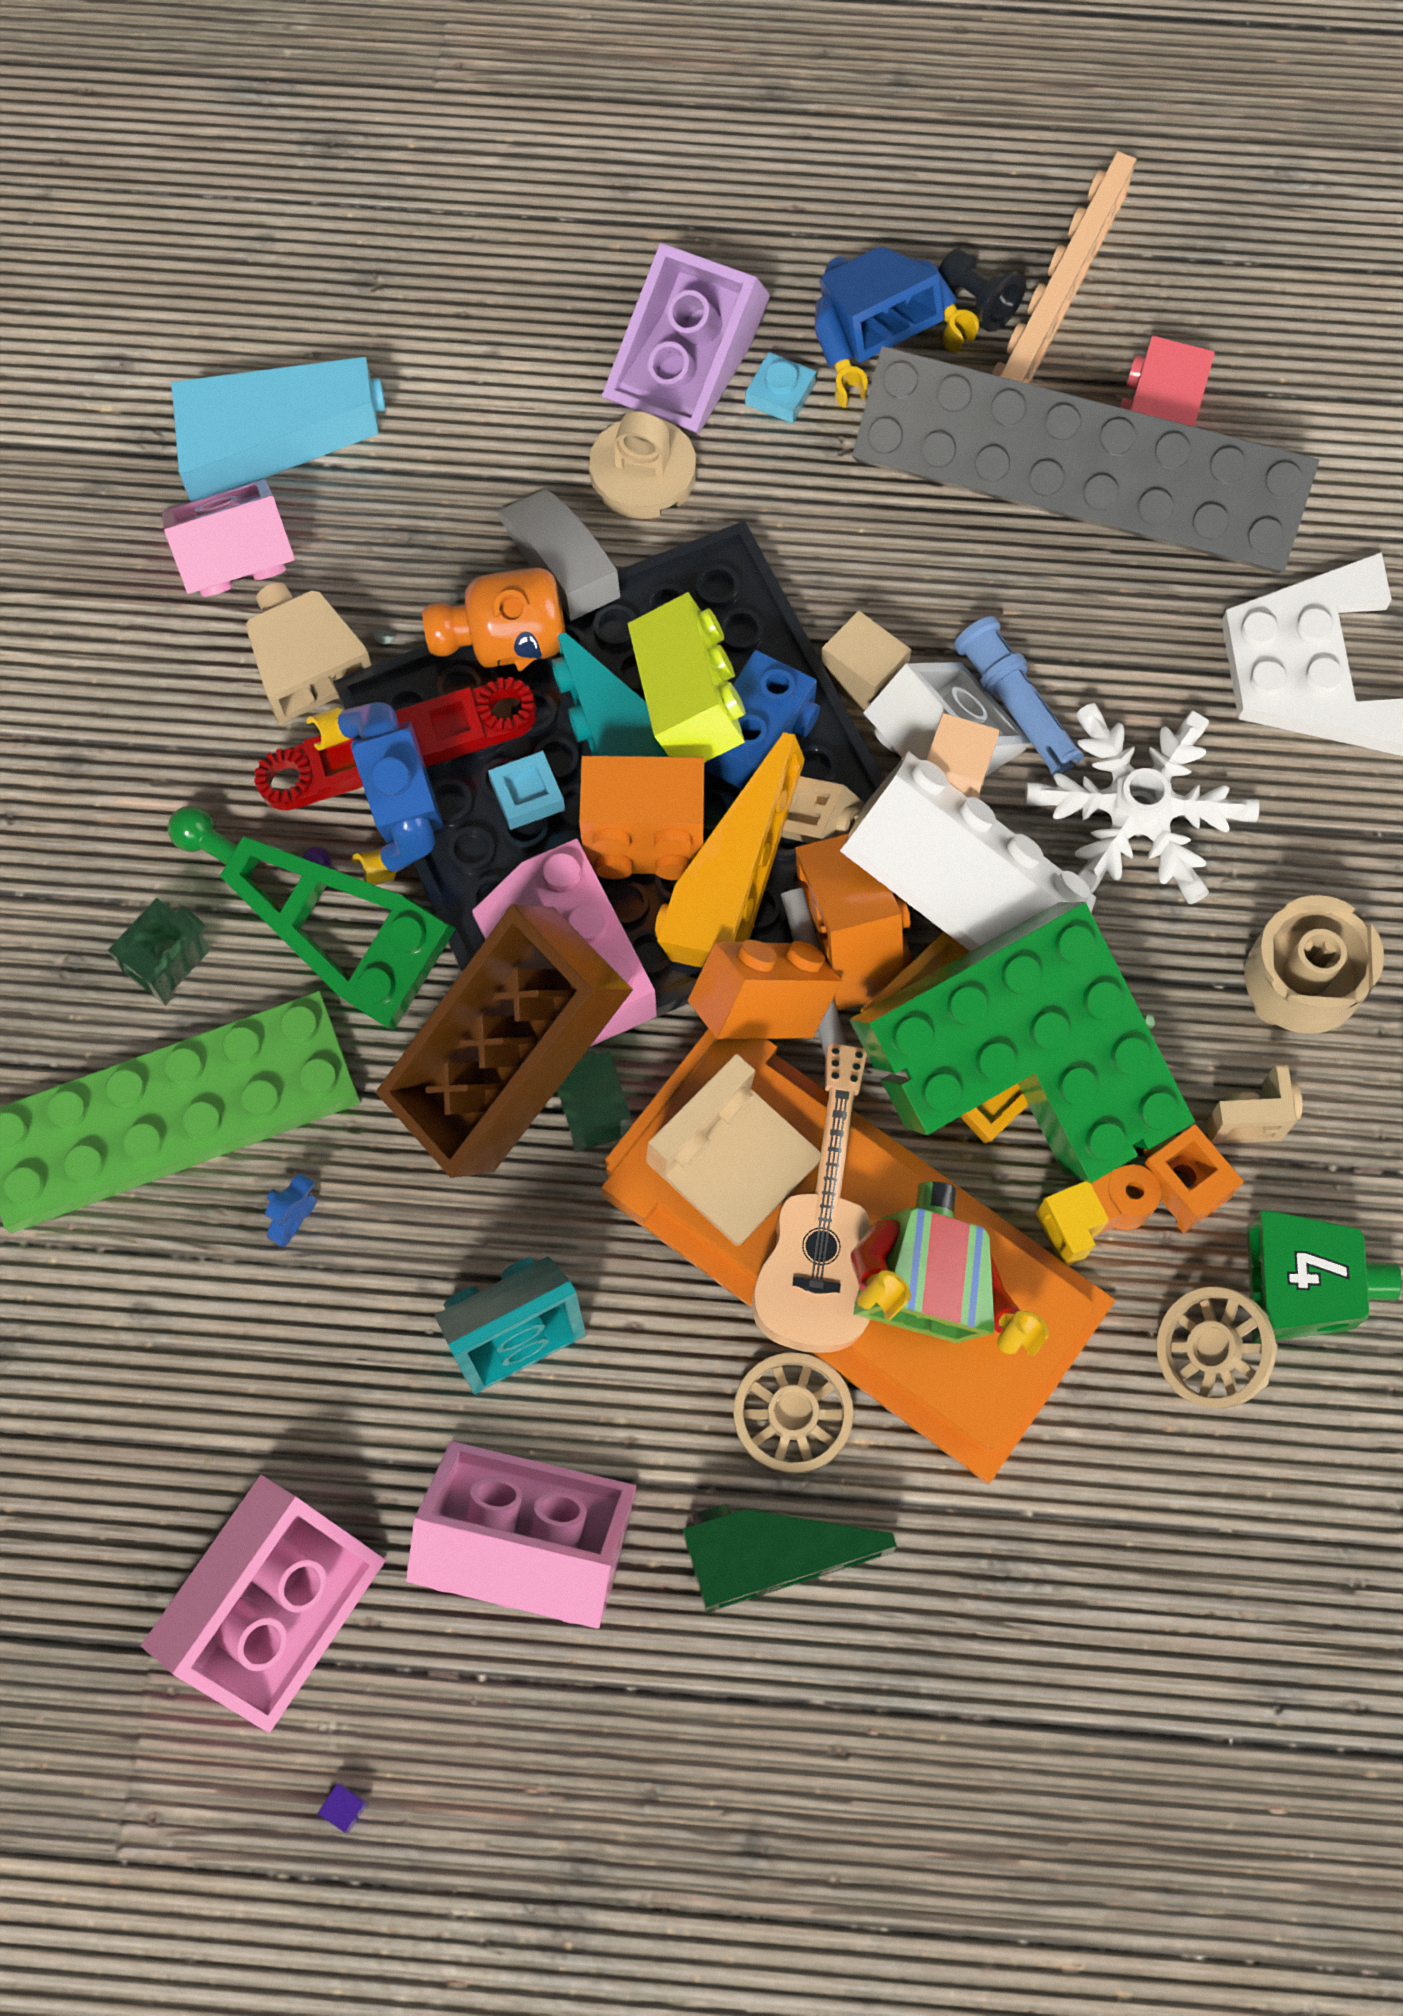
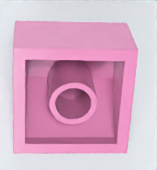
M266 479L161 511L164 531L187 594L200 591L202 597L220 594L233 587L231 580L253 574L255 580L270 578L286 570L285 563L295 560Z

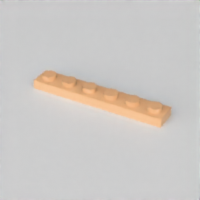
M1117 151L1107 172L1101 169L1097 171L1087 200L1091 201L1087 209L1079 207L1076 211L1068 232V238L1071 239L1068 247L1058 246L1048 270V276L1051 277L1048 285L1038 284L1028 308V314L1031 315L1027 325L1021 322L1017 324L1007 349V353L1011 354L1007 364L998 362L992 375L1027 384L1031 383L1128 194L1137 158Z

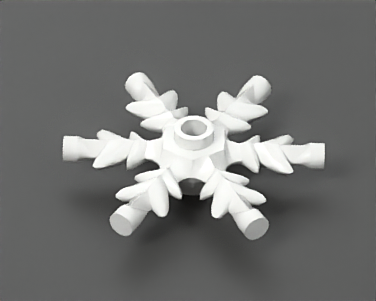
M1091 703L1084 706L1076 713V718L1090 735L1091 739L1078 740V745L1088 753L1102 759L1092 764V766L1098 770L1112 772V784L1106 789L1099 790L1089 778L1084 776L1083 787H1081L1067 776L1056 773L1054 779L1058 787L1041 783H1026L1025 805H1055L1057 807L1053 813L1054 819L1065 818L1082 808L1083 820L1087 819L1097 809L1109 813L1112 819L1111 828L1099 829L1090 833L1100 839V841L1081 847L1075 852L1076 857L1088 860L1077 875L1085 881L1092 894L1106 871L1114 880L1121 879V853L1131 859L1133 858V852L1128 839L1134 835L1137 837L1146 835L1153 841L1148 854V860L1160 855L1159 881L1162 884H1166L1174 876L1188 904L1202 900L1209 894V891L1192 867L1206 866V861L1199 855L1181 846L1190 842L1191 839L1183 835L1171 833L1170 823L1172 819L1184 815L1194 827L1199 829L1201 818L1216 829L1228 832L1230 828L1225 818L1243 822H1257L1259 800L1247 798L1225 799L1230 789L1225 785L1217 787L1200 796V785L1195 786L1185 796L1173 791L1170 783L1171 777L1190 774L1192 771L1182 765L1197 760L1206 754L1205 749L1193 746L1209 725V720L1200 714L1191 711L1176 735L1168 727H1162L1160 731L1161 753L1151 747L1149 749L1154 766L1152 768L1134 769L1129 764L1135 751L1134 746L1123 751V725L1117 723L1109 731L1096 704Z

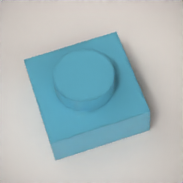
M768 352L746 390L745 405L793 424L816 385L817 371Z
M543 751L488 770L490 782L510 830L565 810L564 799Z

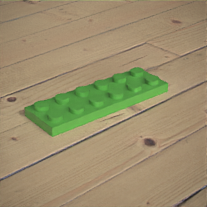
M320 991L0 1107V1216L4 1228L11 1234L361 1104Z

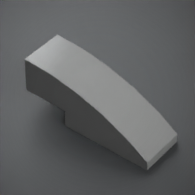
M544 489L498 510L499 519L531 568L548 570L554 575L559 590L561 606L571 621L620 598L617 569L585 525L556 495Z

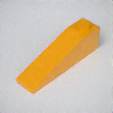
M783 732L675 884L669 904L664 903L661 906L656 919L655 935L671 961L703 968L715 941L744 942L750 939L805 761L795 734Z

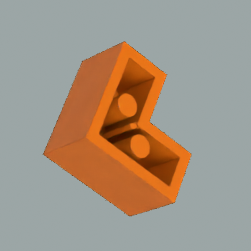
M849 834L795 847L798 887L804 888L820 950L825 956V961L842 980L834 996L837 1011L868 1003L911 962L908 943L902 933V929L910 927L907 903L840 852Z

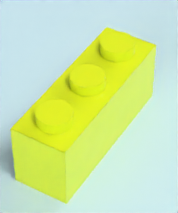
M689 592L627 623L654 737L669 757H704V762L745 743L738 718L746 713L736 689L730 682L728 683L729 679L735 677V673L725 651L717 644L724 640V634L713 612L709 608L701 612Z

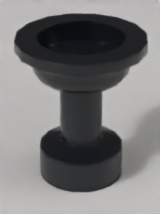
M956 248L943 259L938 271L953 294H957L965 289L977 298L976 310L979 315L980 327L987 332L997 331L1014 316L1020 307L1025 295V277L1015 271L1007 274H998L987 279L976 271V258L963 248Z

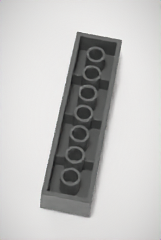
M884 346L881 347L852 454L853 459L866 465L1277 574L1285 572L1320 459Z

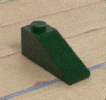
M729 1504L714 1506L693 1514L691 1517L694 1525L682 1529L683 1539L706 1614L890 1555L897 1547L893 1533L750 1509L731 1513Z

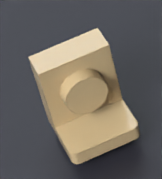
M800 776L781 837L814 843L849 834L865 803L845 785Z
M1274 1065L1262 1083L1263 1099L1260 1098L1258 1093L1242 1092L1229 1095L1223 1101H1219L1206 1121L1209 1141L1212 1144L1282 1141L1302 1115L1301 1090L1297 1083L1291 1084L1288 1065Z

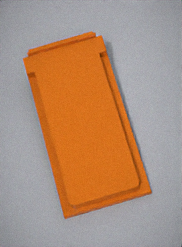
M708 1029L605 1159L607 1181L601 1187V1196L752 1308L751 1300L754 1286L763 1265L776 1247V1225L784 1203L792 1196L815 1194L819 1164L742 1245L737 1246L646 1163L648 1142L736 1053L755 1070L751 1089L820 1152L829 1092L776 1055L778 1047L768 1039H716L710 1029ZM852 1110L840 1198L858 1204L865 1209L871 1228L883 1217L909 1207L916 1208L918 1185L920 1183L934 1181L954 1186L956 1188L953 1218L983 1227L986 1230L990 1239V1253L1006 1292L1020 1310L1033 1312L1043 1319L1048 1326L1049 1335L1034 1356L1027 1354L1023 1345L1020 1346L1015 1354H1007L998 1348L997 1340L1001 1333L995 1330L992 1334L957 1344L870 1319L869 1324L858 1340L848 1348L834 1352L811 1353L829 1364L840 1375L988 1485L1116 1300Z

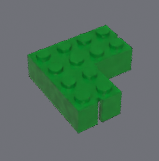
M1058 902L849 1019L874 1069L894 1073L880 1080L905 1128L924 1135H929L1018 1084L1063 1174L1093 1183L1137 1157L1138 1154L1133 1146L1149 1150L1195 1123L1086 902ZM904 1069L908 1078L895 1074Z

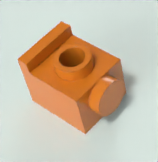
M1196 1124L1181 1135L1177 1136L1175 1134L1151 1149L1143 1151V1154L1148 1158L1143 1166L1151 1170L1159 1179L1162 1188L1161 1201L1178 1220L1176 1226L1183 1234L1230 1200L1244 1183L1242 1178ZM1179 1171L1188 1175L1191 1180V1187L1187 1188L1174 1172Z

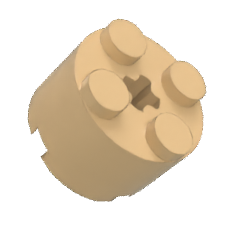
M1311 895L1293 900L1270 918L1248 953L1244 970L1248 994L1254 1003L1255 1013L1262 1021L1268 1024H1276L1297 1033L1315 1034L1338 1028L1344 1025L1353 1015L1380 978L1384 965V950L1379 933L1371 923L1367 926L1354 914L1356 908L1334 897Z

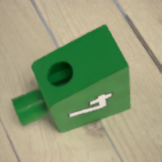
M1262 1210L1247 1226L1250 1298L1270 1317L1268 1319L1274 1331L1275 1341L1353 1330L1368 1319L1369 1300L1397 1301L1400 1297L1402 1279L1399 1265L1387 1262H1366L1364 1234L1358 1228ZM1256 1327L1252 1330V1342L1262 1343L1259 1329Z

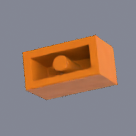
M745 940L744 942L715 941L688 998V1002L716 1039L813 1038L842 980L825 961L822 951L804 941H794L792 943H762L757 940Z

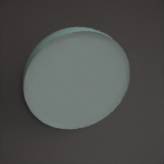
M373 631L375 640L380 644H389L395 638V634L390 631Z

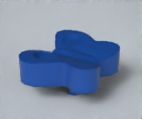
M298 1173L285 1190L278 1192L272 1189L269 1192L267 1200L270 1203L267 1206L265 1215L272 1219V1222L267 1232L268 1239L283 1248L287 1246L298 1231L304 1218L312 1212L316 1205V1197L309 1194L316 1185V1182Z

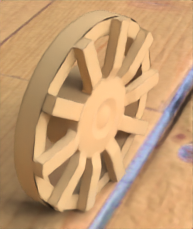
M1204 1287L1185 1294L1167 1311L1160 1325L1157 1337L1158 1361L1168 1384L1185 1400L1207 1408H1230L1250 1400L1262 1388L1268 1385V1379L1275 1363L1277 1344L1273 1328L1268 1319L1270 1317L1251 1298L1232 1289ZM1210 1298L1228 1299L1221 1322H1216ZM1200 1302L1205 1322L1197 1324L1184 1313L1192 1305ZM1241 1305L1252 1317L1237 1328H1234L1231 1325L1235 1319L1238 1306ZM1177 1323H1180L1190 1331L1187 1342H1172V1334ZM1258 1327L1262 1344L1243 1343L1242 1337ZM1171 1352H1187L1191 1363L1177 1372ZM1243 1353L1261 1354L1257 1371L1242 1360ZM1235 1368L1251 1380L1240 1391L1237 1389L1231 1372ZM1201 1370L1205 1372L1200 1392L1198 1393L1190 1389L1184 1381ZM1216 1374H1221L1227 1397H1210Z
M792 1352L771 1356L754 1366L744 1377L737 1390L734 1402V1424L742 1447L758 1463L779 1474H804L825 1466L842 1451L851 1432L853 1403L848 1387L834 1368L817 1357ZM783 1365L803 1366L797 1385L788 1386L782 1368ZM770 1370H773L779 1388L775 1394L756 1382L763 1374ZM812 1370L821 1373L829 1381L813 1394L806 1389ZM836 1390L842 1404V1409H819L818 1402ZM749 1391H752L769 1403L768 1409H744V1402ZM744 1420H768L770 1425L751 1439ZM842 1420V1427L837 1438L835 1439L817 1425V1421ZM810 1433L829 1447L826 1452L814 1459L806 1438ZM774 1434H777L781 1438L775 1458H772L760 1450L758 1446ZM790 1440H797L803 1462H784Z

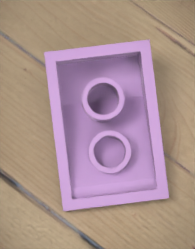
M660 243L601 397L635 411L652 414L678 427L699 434L752 344L770 298L769 292L755 276Z

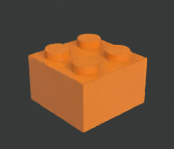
M582 756L579 816L583 851L598 876L606 879H623L631 874H656L658 877L667 880L680 879L704 845V757Z

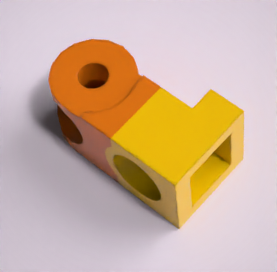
M1126 1165L1111 1171L1093 1183L1084 1181L1046 1197L1035 1214L1057 1258L1070 1266L1084 1260L1096 1245L1092 1237L1113 1228L1128 1231L1137 1229L1144 1224L1159 1205L1162 1188L1159 1179L1151 1170L1140 1165Z

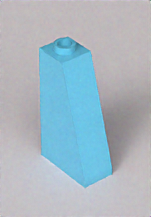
M366 357L171 382L179 474L190 502L265 479L379 434L376 412L386 411L381 378H370Z

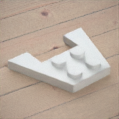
M1382 552L1225 611L1221 623L1238 719L1403 756V699L1356 701L1339 613L1386 610L1392 599Z

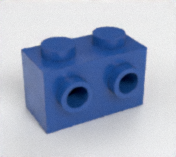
M755 650L733 685L746 713L738 718L745 743L704 762V770L744 789L783 732L795 734L796 737L798 734L806 737L810 733L820 712V705L815 704L817 679Z

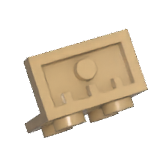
M736 1053L648 1142L646 1163L734 1245L739 1246L815 1169L820 1162L821 1152L751 1089L755 1070Z

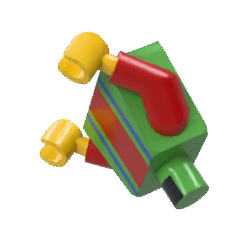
M934 1181L920 1183L918 1185L916 1208L909 1207L883 1217L869 1229L851 1251L850 1261L860 1286L853 1315L957 1344L992 1334L995 1330L1001 1333L997 1340L998 1348L1007 1354H1015L1020 1346L1023 1345L1027 1354L1034 1356L1048 1338L1049 1329L1044 1320L1033 1312L1020 1310L1006 1292L990 1253V1239L986 1230L983 1227L953 1218L956 1188L950 1184Z

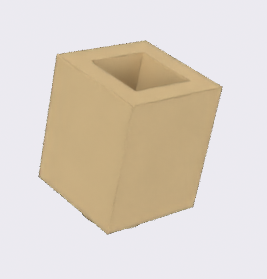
M858 610L822 647L821 663L834 687L862 709L866 710L906 663H909L911 649Z

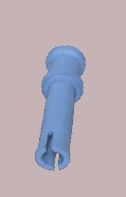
M988 616L976 621L957 637L954 642L955 650L960 655H967L982 677L980 685L983 690L992 695L997 694L1049 767L1052 776L1056 773H1066L1074 767L1070 760L1073 759L1075 763H1079L1084 757L1083 752L1077 748L1026 676L1027 661L1022 654H1014L999 633L1000 623L997 618Z

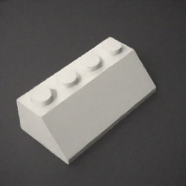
M910 752L904 756L867 800L840 849V852L970 952L1058 902H1086L1092 913L1096 897L1090 892L1088 885L1077 874L1059 869L1043 856L1040 847L1032 839L1023 834H1014L996 820L995 814L987 804L975 797L968 798L948 782L947 776L938 766L927 760L920 761Z

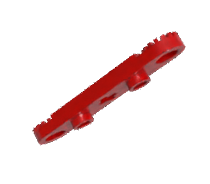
M503 677L497 678L498 681L496 682L491 681L487 685L471 690L468 687L397 710L395 713L399 724L411 720L425 766L427 767L520 737L527 733L534 725L537 717V706L528 685L526 686L521 680L516 681L512 677H508L503 680ZM515 698L522 702V710L518 711V716L516 714L513 715L514 719L510 720V717L506 718L507 721H504L503 718L497 720L496 716H492L493 707L502 699ZM321 735L303 740V744L285 750L276 749V752L273 754L269 752L266 754L267 758L261 759L258 762L259 767L254 772L256 775L254 783L257 790L269 806L278 810L288 811L362 788L363 784L351 749V743L354 738L324 750H317L314 744L321 742ZM289 768L300 772L301 775L298 777L300 781L295 783V788L293 786L290 787V791L285 789L281 793L280 790L275 791L271 787L272 780L278 772Z

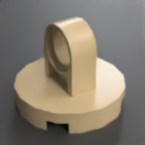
M629 412L622 417L621 421L615 422L600 433L592 446L589 460L590 482L593 489L595 488L603 497V504L609 510L628 518H656L660 516V510L671 507L676 502L677 507H679L689 497L695 486L696 453L689 437L675 424L646 412Z

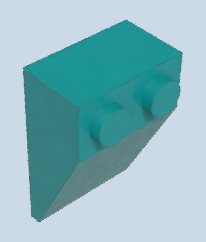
M549 1256L538 1262H535L534 1258H526L512 1264L500 1274L501 1281L480 1292L477 1287H470L454 1294L444 1302L445 1310L434 1315L474 1395L587 1336L576 1291L570 1280Z

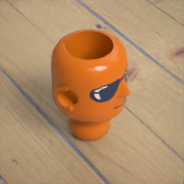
M525 568L477 577L465 589V604L451 606L445 602H434L422 610L425 638L431 654L448 656L455 653L462 646L473 645L477 660L482 666L488 668L515 663L518 671H522L534 660L548 658L560 652L558 636L559 634L566 633L557 582L552 573L542 568Z

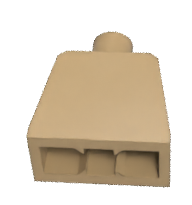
M277 582L265 586L257 594L256 601L263 613L250 618L245 625L266 695L279 725L339 698L333 684L334 680L372 666L365 646L320 592L309 591L293 599L287 586L284 583Z

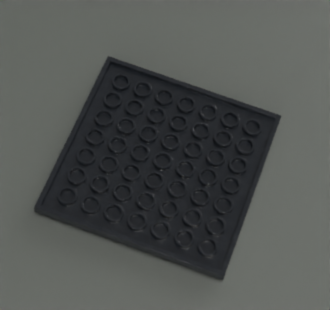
M745 521L617 570L620 598L572 621L562 608L565 632L646 702L627 623L689 592L701 612L708 608L713 612L722 629L724 640L717 644L725 651L735 673V677L729 679L728 683L730 682L734 685L755 650L817 679L815 704L820 705L819 715L806 737L799 734L796 737L805 759L800 776L845 785L865 804L883 783L884 778ZM424 645L333 681L344 710L369 703L381 702L388 704L394 711L468 687H470V690L487 685L491 681L496 682L498 681L497 678L502 677L503 680L508 679V677H512L516 681L521 680L524 685H528L534 696L537 706L536 721L532 728L524 735L426 767L445 828L433 831L435 845L432 851L414 862L413 865L435 915L456 928L448 944L461 973L485 942L472 910L522 862L576 838L582 847L579 824L582 756L593 755L588 741L577 742L568 714V708L575 707L571 692L560 693L555 680L551 660L560 658L559 652L548 658L534 660L522 671H518L515 663L490 668L482 666L476 658L473 645L462 646L455 653L448 656L431 654L428 646ZM515 698L502 699L493 707L492 716H496L497 720L503 718L504 721H507L506 718L509 717L512 720L514 719L513 715L516 714L518 716V711L522 710V702ZM543 751L564 799L565 810L510 830L490 782L488 770ZM705 770L704 843L743 790ZM781 837L749 940H757L762 943L793 942L780 894L799 888L795 847L810 843ZM596 874L655 989L656 1016H661L689 1004L688 998L703 968L671 961L655 935L658 912L664 903L669 904L678 880L663 879L656 874H631L623 879H606ZM907 903L908 910L913 909V907Z

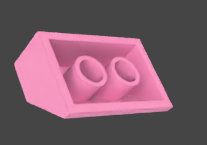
M577 838L522 862L472 910L478 927L486 940L511 904L554 907L629 984L633 991L591 1046L657 1017L655 989Z
M450 1441L414 1518L406 1582L433 1588L440 1592H450L495 1603L506 1608H515L560 1619L567 1623L599 1629L613 1587L637 1485Z
M260 1475L145 1638L141 1647L173 1675L270 1734L386 1560L296 1496L263 1475Z

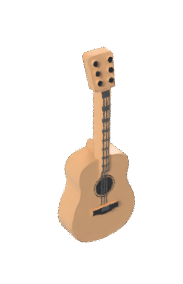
M833 1043L827 1046L825 1091H829L816 1191L815 1194L792 1196L784 1203L777 1219L776 1247L760 1271L751 1300L752 1313L756 1325L765 1336L780 1345L804 1352H834L848 1348L858 1340L870 1319L853 1315L860 1286L850 1261L851 1251L869 1231V1217L865 1209L858 1204L840 1198L854 1095L857 1096L860 1090L867 1053L864 1048Z

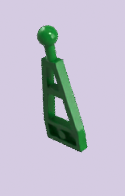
M194 805L183 806L177 809L169 819L168 834L174 845L189 852L204 850L224 863L226 866L221 872L220 877L340 998L386 1028L396 1029L456 929L454 926L408 897L243 836L237 845L215 830L213 818L201 807ZM259 860L302 876L282 909L250 878ZM326 885L391 910L352 977L301 928Z

